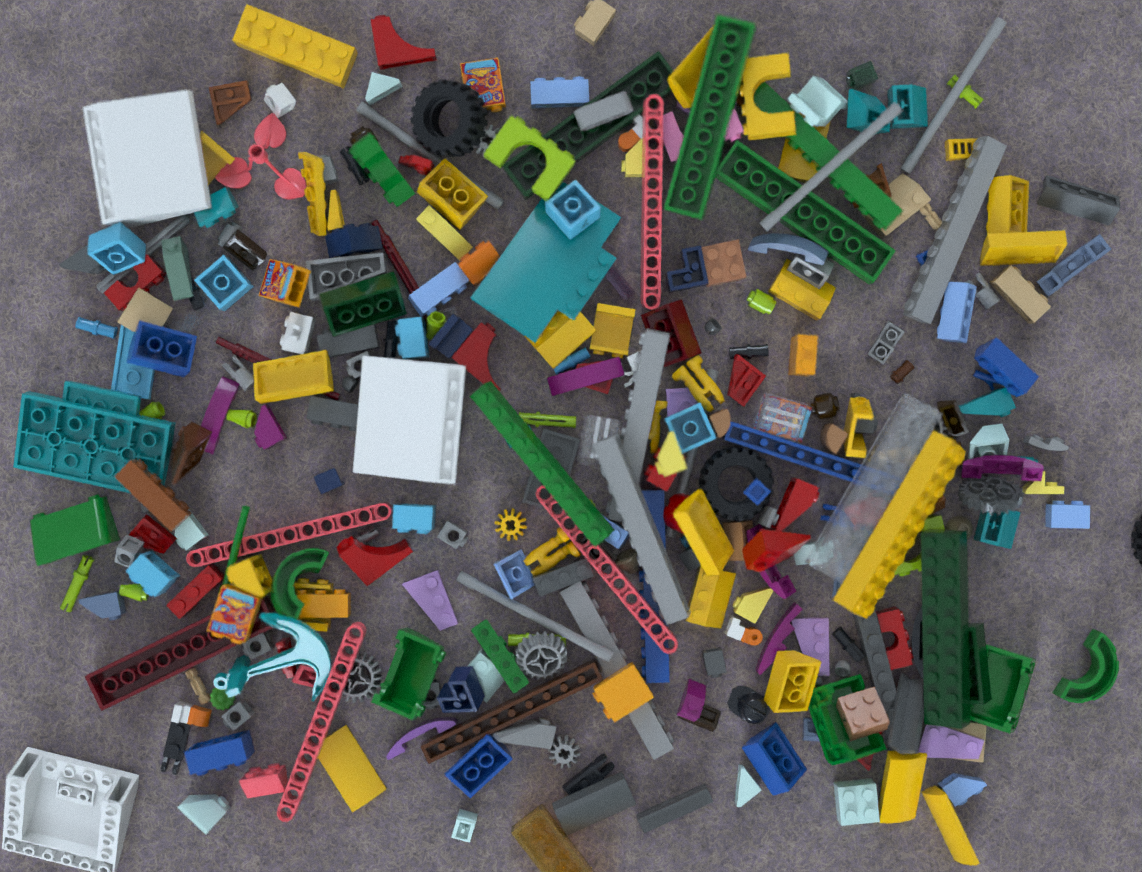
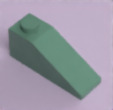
M180 236L161 240L163 259L173 300L193 297L187 246Z

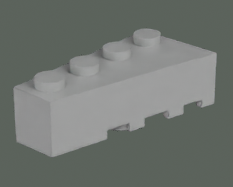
M384 253L306 261V268L311 270L308 278L310 300L314 302L320 300L319 293L388 273L387 260Z

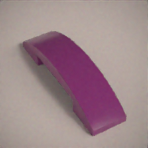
M617 357L551 376L547 380L551 395L555 396L621 377L625 373L621 359Z
M223 376L213 393L201 424L202 427L212 432L205 452L210 454L215 452L227 412L232 401L235 400L240 386L236 381Z
M988 455L964 461L961 478L981 479L982 473L1021 475V480L1041 481L1044 467L1040 463L1021 457Z
M761 524L747 531L748 542L761 529L763 530ZM776 565L759 572L770 588L783 599L797 592L788 574L782 577Z

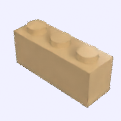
M1011 265L1005 267L989 284L1028 324L1035 323L1051 308L1048 304V299L1035 290L1033 283L1021 276L1022 273L1017 267H1012Z

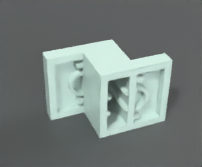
M813 76L798 94L792 93L787 99L792 103L790 107L797 113L801 112L805 115L804 120L809 125H815L816 127H826L840 109L846 110L848 108V101L824 78Z

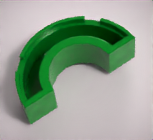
M370 132L351 146L350 153L363 169L367 167L370 171L367 175L373 183L378 182L386 192L383 196L389 204L393 202L398 207L416 194Z
M307 548L292 553L280 564L271 583V599L279 615L298 619L304 603L294 593L293 585L295 578L307 572L318 574L329 554L328 551L318 548Z
M1095 629L1091 630L1083 643V646L1089 651L1091 656L1089 671L1078 679L1069 680L1062 677L1052 692L1066 701L1073 703L1095 701L1104 696L1116 681L1119 671L1116 648L1105 634Z

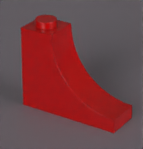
M379 15L375 19H371L380 70L437 61L434 48H418L405 42L394 30L390 16Z
M481 322L452 358L460 365L465 366V369L481 383L485 384L491 381L501 391V388L493 380L488 366V354L491 344L497 336L494 333L496 329L488 322L485 325Z
M350 536L348 539H343L337 546L339 556L366 586L370 585L413 552L406 538L390 546L373 547L363 544L353 536Z

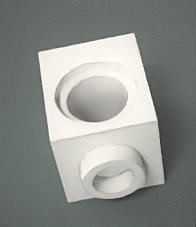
M283 83L277 86L275 84L271 85L266 90L264 101L277 118L294 109L296 100Z

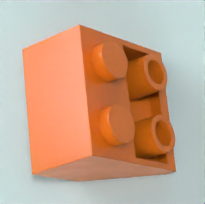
M490 241L487 243L481 242L475 247V252L471 255L467 253L459 259V267L474 287L484 280L500 257Z

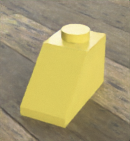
M642 139L625 155V160H621V172H625V177H642Z
M674 431L668 432L657 456L658 462L655 463L658 473H663V476L687 469Z
M767 586L743 593L741 597L737 596L732 605L734 607L733 611L756 624L773 590Z

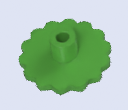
M215 687L212 689V693H210V702H212V706L216 707L217 710L221 709L224 711L229 709L233 705V701H235V696L229 697L226 689Z

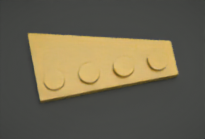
M298 152V157L303 159L304 169H301V175L305 177L307 184L304 193L306 199L310 202V205L307 206L310 230L318 236H324L328 226L325 218L327 204L324 199L326 188L323 180L324 162L322 158L313 154Z

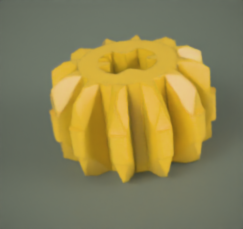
M514 508L511 509V515H509L507 509L504 510L505 517L499 513L497 516L502 521H495L496 525H501L495 531H503L500 538L507 534V541H510L511 535H513L514 540H518L516 533L521 536L524 535L520 528L527 529V525L521 524L526 521V518L519 520L522 512L519 511L515 516ZM506 521H515L514 526L516 528H511L510 530L507 529L508 524L506 523Z

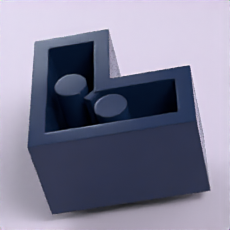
M370 223L358 225L359 227H355V224H347L343 228L332 230L331 234L325 236L329 258L346 257L356 253H370L382 249L379 227L370 226Z
M701 245L682 249L680 254L683 269L669 271L665 274L669 293L706 286L709 283Z
M455 667L448 683L444 684L437 697L443 713L478 711L485 695L474 667Z

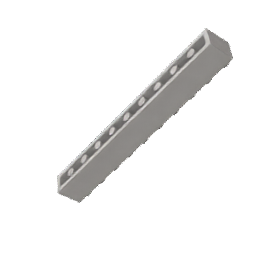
M989 136L978 137L974 142L973 151L965 163L963 174L958 179L955 193L950 198V205L943 214L942 224L935 233V240L927 252L925 263L920 268V275L912 287V294L905 303L903 315L920 323H932L1007 147L1005 144Z
M646 329L645 333H641L639 344H642L643 347L642 352H638L636 363L639 364L638 371L633 373L632 382L635 383L634 390H630L628 397L631 406L630 409H626L624 420H627V426L622 428L620 439H624L623 447L638 484L640 482L670 333ZM612 495V500L607 502L606 513H609L608 519L622 522L623 517L621 513L617 512L615 507L616 500L614 495Z
M615 434L594 443L593 454L600 461V471L603 477L607 478L609 493L614 495L616 510L623 517V527L630 534V544L637 551V561L644 568V577L646 583L650 584L653 590L651 592L653 600L660 607L659 614L661 619L665 620L668 625L688 618L691 610L619 435Z
M580 581L564 587L560 590V593L585 638L614 652L609 662L596 656L607 677L626 666V659L628 657L623 648L619 650L616 644L619 641L615 633L609 632L607 628L609 623L605 615L600 616L597 610L600 607L596 599L593 598L591 600L588 594L590 589L587 583ZM651 699L628 715L652 758L655 760L673 750L672 743L675 741L671 733H666L662 727L665 723L660 715L656 716L654 712L656 707Z

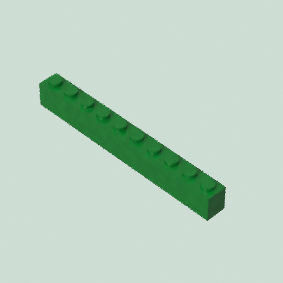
M766 82L756 89L754 103L759 110L770 114L794 111ZM794 111L796 135L785 137L789 140L788 144L795 151L798 149L803 153L801 156L809 164L812 162L817 166L815 169L818 172L840 151L813 126L809 125L799 113ZM846 159L827 176L831 179L830 184L838 190L840 188L845 192L844 197L851 203L854 201L859 206L858 210L864 216L869 215L873 219L872 223L878 229L883 228L886 231L902 215L903 210L850 160Z
M491 381L483 384L470 396L594 547L614 531L613 527Z

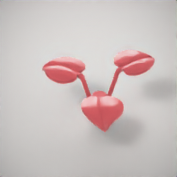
M274 113L265 117L255 130L254 140L256 144L249 148V166L244 159L234 157L235 160L231 164L227 163L215 176L219 183L229 188L240 189L246 187L252 180L249 171L252 169L254 161L257 164L266 163L280 177L275 181L274 188L277 195L283 199L301 198L305 195L304 189L307 187L305 178L302 177L301 172L297 169L287 168L282 175L268 160V154L265 149H268L269 146L277 148L286 139L285 127Z

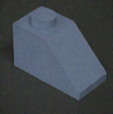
M119 591L79 599V604L102 619L109 617V621L120 619L122 614L127 613L124 597L119 595Z

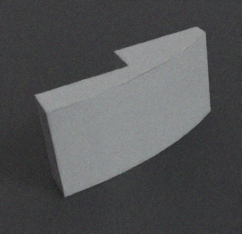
M888 321L867 354L884 365L905 331Z
M1033 434V436H1025L1022 442L1042 450L1065 451L1069 448V446L1064 444V440L1055 436L1053 438H1046L1044 441L1043 438Z
M765 505L757 523L771 528L778 521L779 515L776 514L778 510Z

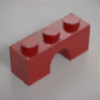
M146 254L145 262L133 267L138 274V282L135 286L128 287L123 281L117 280L104 292L118 310L124 311L138 288L150 293L149 289L153 285L157 286L164 281V276L167 273L152 256Z
M214 563L208 565L166 606L179 619L185 617L199 604L198 602L223 581L224 574Z
M891 607L876 611L881 633L891 631L895 637L894 643L890 647L885 648L890 669L894 670L913 665L911 659H914L912 649L908 647L909 634L907 629L903 627L905 618L902 610L900 611L897 607Z

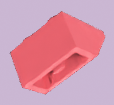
M274 763L264 769H261L260 766L250 768L239 780L246 797L254 798L284 792L288 783L285 765L280 766L279 763Z

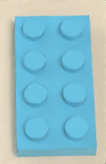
M121 325L111 390L139 395L143 399H151L155 370L126 363L134 332Z

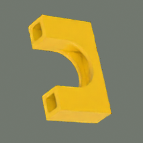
M789 53L748 58L743 75L744 85L740 86L741 97L745 96V104H742V115L746 116L747 123H743L744 135H748L749 141L796 135L794 111L770 114L759 110L754 103L755 91L762 83L768 80L791 77Z

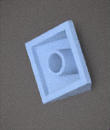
M522 549L494 563L510 599L515 598L534 586L531 579L533 577L530 565L526 566L523 560L526 557Z

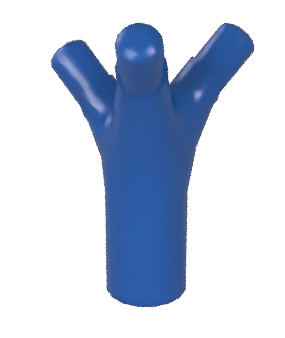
M975 370L973 377L986 382L991 391L994 390L993 383L1002 385L993 378L992 374H986L979 370Z

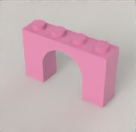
M735 108L725 142L729 140L735 142L741 139V135L744 134ZM671 111L663 115V142L671 162L675 164L684 136L681 133L674 113Z

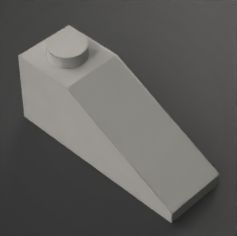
M540 717L539 720L530 719L498 730L492 734V737L498 742L551 749L556 726L550 723V719Z

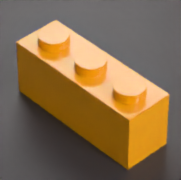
M307 589L295 590L297 598L304 603L298 618H348L351 616V592H346L345 589H334V592H326V589H315L313 593H307Z

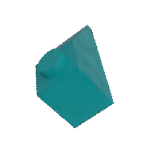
M1000 387L959 405L962 414L1000 415L1001 418L1011 414L1010 410L1015 409L1016 406L1007 388Z

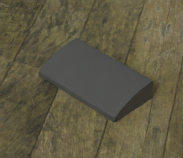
M622 772L552 803L554 812L567 836L636 805Z

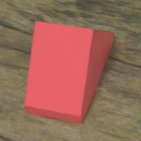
M300 664L292 681L313 688L316 672L311 666Z

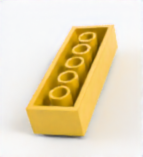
M246 4L232 39L238 47L341 88L345 87L358 55L356 48L248 4Z

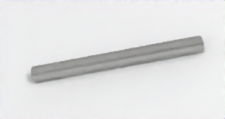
M186 215L179 216L146 243L145 255H152L162 246L161 240L172 238L190 223ZM133 267L115 275L110 273L97 284V289L104 294L117 280H122L134 270Z

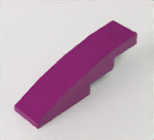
M796 602L784 613L770 633L755 669L758 674L761 675L774 662L777 651H784L787 648L782 641L795 629L790 622L803 610Z

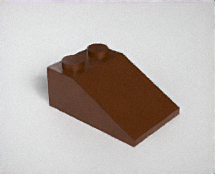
M190 422L187 426H183L178 433L180 439L172 449V452H174L171 459L172 483L175 485L200 463L212 434L211 431L194 422Z

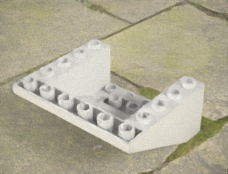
M185 90L100 102L83 107L102 224L115 225L121 222L126 227H137L212 208L192 91Z
M362 356L353 472L455 484L465 366L452 363Z
M27 747L6 777L2 849L91 872H116L138 788L139 775Z

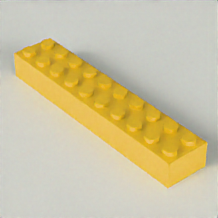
M934 430L932 431L833 598L835 602L865 619L874 612L875 605L884 595L887 584L893 580L896 569L905 559L906 552L913 546L915 537L925 525V520L934 511L935 503L944 494L945 487L954 477L957 466L964 460L966 451L955 441Z

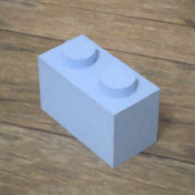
M1052 500V504H1046L1045 527L1090 529V505H1083V501H1071V504H1064V501Z

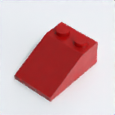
M791 477L776 513L779 515L778 521L769 530L781 532L811 507L813 502L816 503L820 494L818 492L819 487Z
M761 529L742 548L746 569L761 572L791 558L811 539V536Z

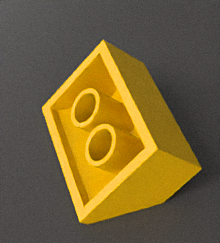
M446 158L419 183L417 193L459 230L472 219L488 198V195Z
M1012 175L993 177L988 189L987 234L1027 232L1029 181Z
M786 259L767 292L814 320L821 319L833 297L836 287L825 282L821 289L816 288L789 272L787 268L791 261Z
M557 311L536 343L526 336L525 338L554 369L593 335L596 329L581 311L574 321L560 311Z
M262 554L227 568L228 579L236 587L260 597L271 592L272 578Z
M699 566L688 603L691 614L685 620L690 623L721 629L736 573L722 570L719 575L707 576L702 566Z
M794 650L777 651L764 696V701L774 713L808 710L821 661Z

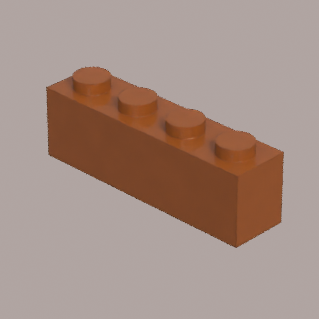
M130 460L114 477L170 531L176 530L192 514L189 511L190 507L184 501H179L171 488L165 487L160 483L162 481L160 477L155 473L151 474L147 470L148 466L142 460Z

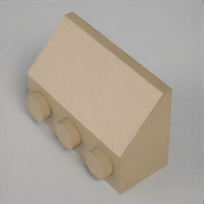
M904 173L888 184L892 197L889 198L903 210L902 215L886 231L883 228L878 229L872 223L873 219L869 215H863L881 239L931 201L923 188Z

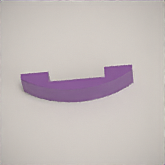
M454 717L435 718L414 726L394 743L386 756L387 760L405 752L407 748L405 742L434 727L441 733L455 726L457 719Z

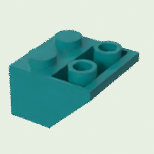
M912 84L892 85L887 90L888 107L895 102L900 106L902 112L890 121V129L928 127L926 88Z
M849 89L847 128L863 132L887 108L877 97ZM890 122L884 125L876 134L890 132Z
M226 186L210 195L212 208L196 211L194 214L200 227L205 225L206 228H209L219 222V217L223 216L226 219L237 213L235 209L239 206L229 187Z
M1009 510L1008 514L1002 511L1000 515L996 512L990 515L987 511L985 513L980 511L973 540L1012 549L1021 512Z

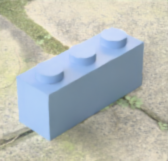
M556 77L554 80L546 81L545 78H536L534 81H530L532 108L582 107L589 102L588 79H584V77H573V80Z
M454 262L411 293L408 300L421 317L425 314L429 316L437 310L436 306L440 303L443 305L448 303L452 299L451 295L456 292L460 294L467 289L466 284L469 282V279L458 264Z
M963 282L948 283L943 294V306L940 309L941 319L937 327L938 339L948 342L967 343L977 286Z

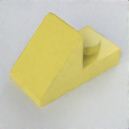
M1043 471L1041 481H1028L1022 487L1024 494H1064V486H1057V482H1045V471Z

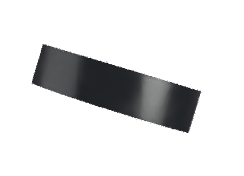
M921 606L913 626L912 652L917 670L924 680L923 658H921Z

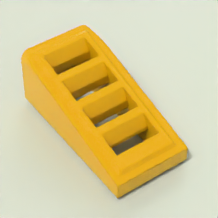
M978 138L946 140V161L968 159L971 155L968 153V144H971L972 153L973 144ZM961 144H964V154H961ZM954 145H957V154H954Z
M335 189L331 190L327 226L330 233H332V230L343 228L345 225L339 193Z

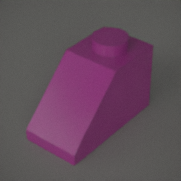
M263 405L254 432L256 438L254 439L259 448L267 450L287 439L269 405Z
M688 679L676 715L693 722L699 719L705 702L707 685Z

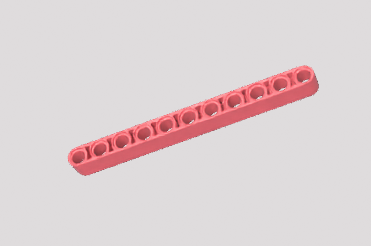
M655 94L650 95L643 102L640 300L643 307L651 310L656 309L661 301L663 100L659 95ZM650 99H654L657 102L655 110L649 107ZM650 119H654L657 122L655 130L648 126ZM650 139H654L657 142V147L654 150L648 146ZM649 159H654L657 163L654 170L648 166ZM650 178L656 181L654 189L648 187L647 183ZM650 198L656 201V206L653 209H650L647 205ZM650 217L656 221V225L652 229L647 225V220ZM650 237H653L656 241L653 248L647 245V240ZM651 256L655 259L653 267L647 265V259ZM649 276L655 278V284L651 287L646 283ZM652 295L655 298V302L653 305L648 306L646 299Z
M544 485L540 486L536 491V497L660 649L667 654L675 652L678 647V641L672 631L600 544L594 547L589 540L586 543H580L577 540L578 534L582 533V531L576 524L571 529L566 527L565 520L570 517L564 510L560 514L553 511V505L558 502L552 495L548 499H544L540 492L545 487ZM592 548L599 550L600 556L598 558L590 556L589 552ZM603 564H610L612 571L610 573L603 572ZM620 578L624 580L625 586L617 588L614 585V581ZM628 594H635L637 601L629 603L626 596ZM647 609L650 615L647 618H642L639 615V611ZM659 624L662 630L659 633H654L651 630V626ZM666 639H672L675 644L673 647L667 648L663 643Z
M382 502L242 537L238 557L383 521L392 516L393 507L387 502ZM381 506L387 507V516L380 515L379 508ZM362 511L369 513L370 518L368 521L361 519L360 514ZM344 515L349 516L351 519L349 526L344 525L342 522ZM325 520H329L332 523L331 530L324 528L323 523ZM306 525L313 527L312 535L305 532ZM288 529L293 530L295 533V537L292 540L286 535ZM270 534L276 537L275 544H271L268 541ZM251 539L257 541L256 549L250 547L249 542ZM233 540L192 550L187 554L186 561L192 567H199L227 560L230 556ZM214 548L220 552L218 558H215L212 554ZM195 553L201 556L199 563L194 560Z
M361 622L351 624L342 640L277 809V817L283 822L292 820L299 809L366 635V626ZM352 628H358L361 633L360 636L353 635ZM345 646H351L354 651L353 654H348L345 651ZM338 664H344L347 671H340ZM331 682H337L340 689H333ZM330 700L333 707H327L324 701ZM318 718H323L326 721V725L319 724ZM311 736H316L319 739V743H314L311 740ZM304 754L311 755L312 760H306ZM297 772H303L305 778H300ZM290 790H296L298 792V796L292 795ZM284 807H288L292 813H286Z

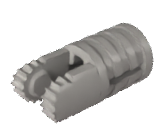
M979 272L976 274V278L983 285V288L979 291L976 288L975 296L978 297V300L981 301V304L987 310L996 304L1000 298L997 297ZM970 280L965 282L974 285V283Z
M234 355L231 357L232 361L240 369L234 372L226 362L221 366L239 383L244 391H247L254 385V376Z

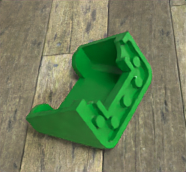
M99 494L88 497L87 502L45 515L42 512L33 515V519L30 520L34 558L37 566L120 540L107 497L100 498Z
M407 627L398 630L396 639L400 640V642L395 645L397 650L386 679L380 685L382 688L379 694L374 693L371 702L408 719L415 720L418 716L421 717L425 711V700L439 663L443 662L446 656V651H444V646Z
M986 644L992 700L984 705L970 704V720L1010 734L1017 727L1034 671L1036 658Z
M861 674L816 687L812 693L808 708L824 756L831 765L851 762L886 749L884 739L879 733L850 741L836 708L839 697L864 690L865 683Z

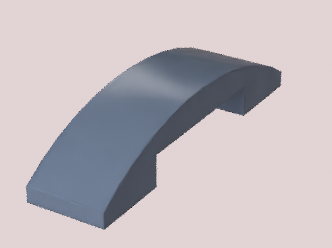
M770 233L753 237L748 247V251L767 254L769 248L805 255V262L824 265L828 256V251L820 245L799 236L782 233Z
M1099 234L1040 277L1036 283L1045 295L1049 297L1061 288L1064 283L1109 252L1111 248Z

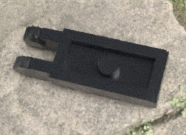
M171 722L163 753L164 758L161 764V772H166L169 759L171 758L175 759L172 774H178L191 729L190 724Z
M601 754L593 763L591 762L562 787L568 795H571L605 779V776L614 769L615 765L612 762H608L599 770L598 768L607 760V756Z

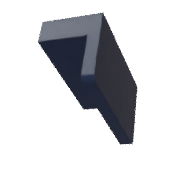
M452 314L430 341L429 345L450 359L471 334L473 328L457 315Z

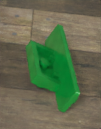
M483 620L471 629V632L512 693L518 692L529 683L517 665L515 655L512 652L509 653L505 647L507 645L502 636L498 637L488 620Z

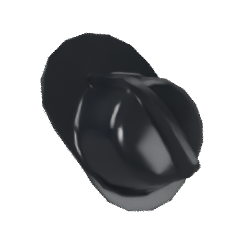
M737 686L732 689L727 702L729 709L749 723L759 724L763 722L770 713V707L764 701V696L747 686Z

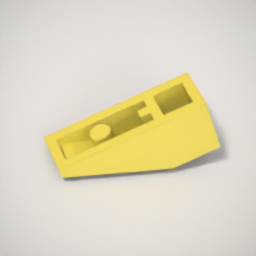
M430 205L416 218L418 223L458 260L473 248Z

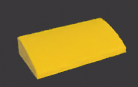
M714 25L667 78L673 94L683 109L692 107Z
M799 112V114H800L803 118H805V115H803L801 112ZM830 122L826 127H816L813 125L820 134L827 138ZM785 137L778 169L794 180L806 183L817 173L815 169L817 166L812 162L810 164L806 162L801 156L803 153L798 149L796 151L792 149L788 144L789 140Z
M1062 230L987 234L981 251L980 266L1056 263L1068 244L1066 232Z
M327 350L253 363L255 400L260 404L334 391L331 364Z
M698 489L676 509L673 515L706 575H719L733 554L734 549L702 489Z
M344 725L325 738L318 759L352 813L387 789L347 725Z
M888 751L878 802L879 823H899L915 818L927 753L900 754L897 751Z
M936 785L921 791L953 859L965 865L980 864L947 794Z

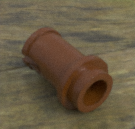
M905 360L896 371L891 372L890 378L896 384L902 383L903 379L915 367L911 362Z

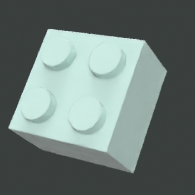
M872 778L834 782L837 820L841 826L880 822L877 788Z

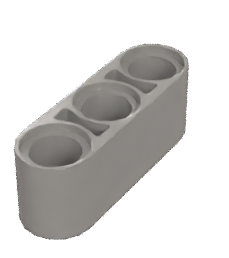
M624 91L576 110L574 115L580 130L586 131L631 113L633 107L627 92Z

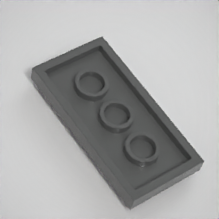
M543 429L540 441L570 476L580 439ZM532 471L522 502L544 508L536 497L537 489L543 484ZM543 488L540 492L544 499H548L551 495L546 488ZM555 503L553 511L559 513L561 506Z

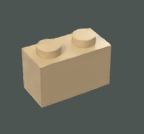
M590 0L585 8L587 12L583 17L579 16L574 24L575 34L592 46L596 44L616 14V9L603 0Z

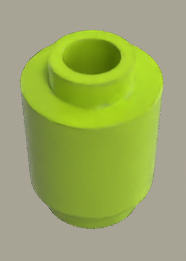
M759 289L751 290L746 299L749 301L748 306L762 314L767 313L769 315L776 305V301L773 300L772 296Z

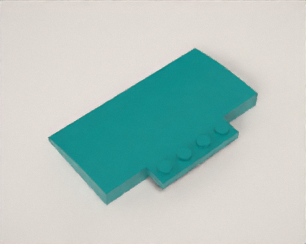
M562 182L554 195L568 186V184ZM541 199L474 292L471 300L535 343L557 311H560L574 321L617 259L604 250L602 246L619 223L621 217L597 201L596 203L601 207L600 218L570 240L546 214V201Z
M67 380L64 382L63 398L31 391L22 393L13 468L130 493L114 476L130 460L140 459L148 466L147 470L151 474L155 473L162 480L160 483L165 485L176 423L139 415L141 396Z

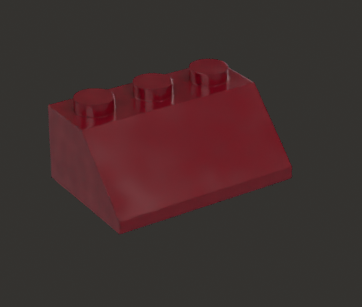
M682 299L665 304L641 315L645 329L670 333L663 368L702 353Z

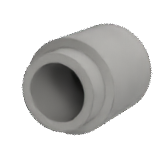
M234 222L231 225L227 223L218 238V245L223 247L237 229L241 231L243 227Z

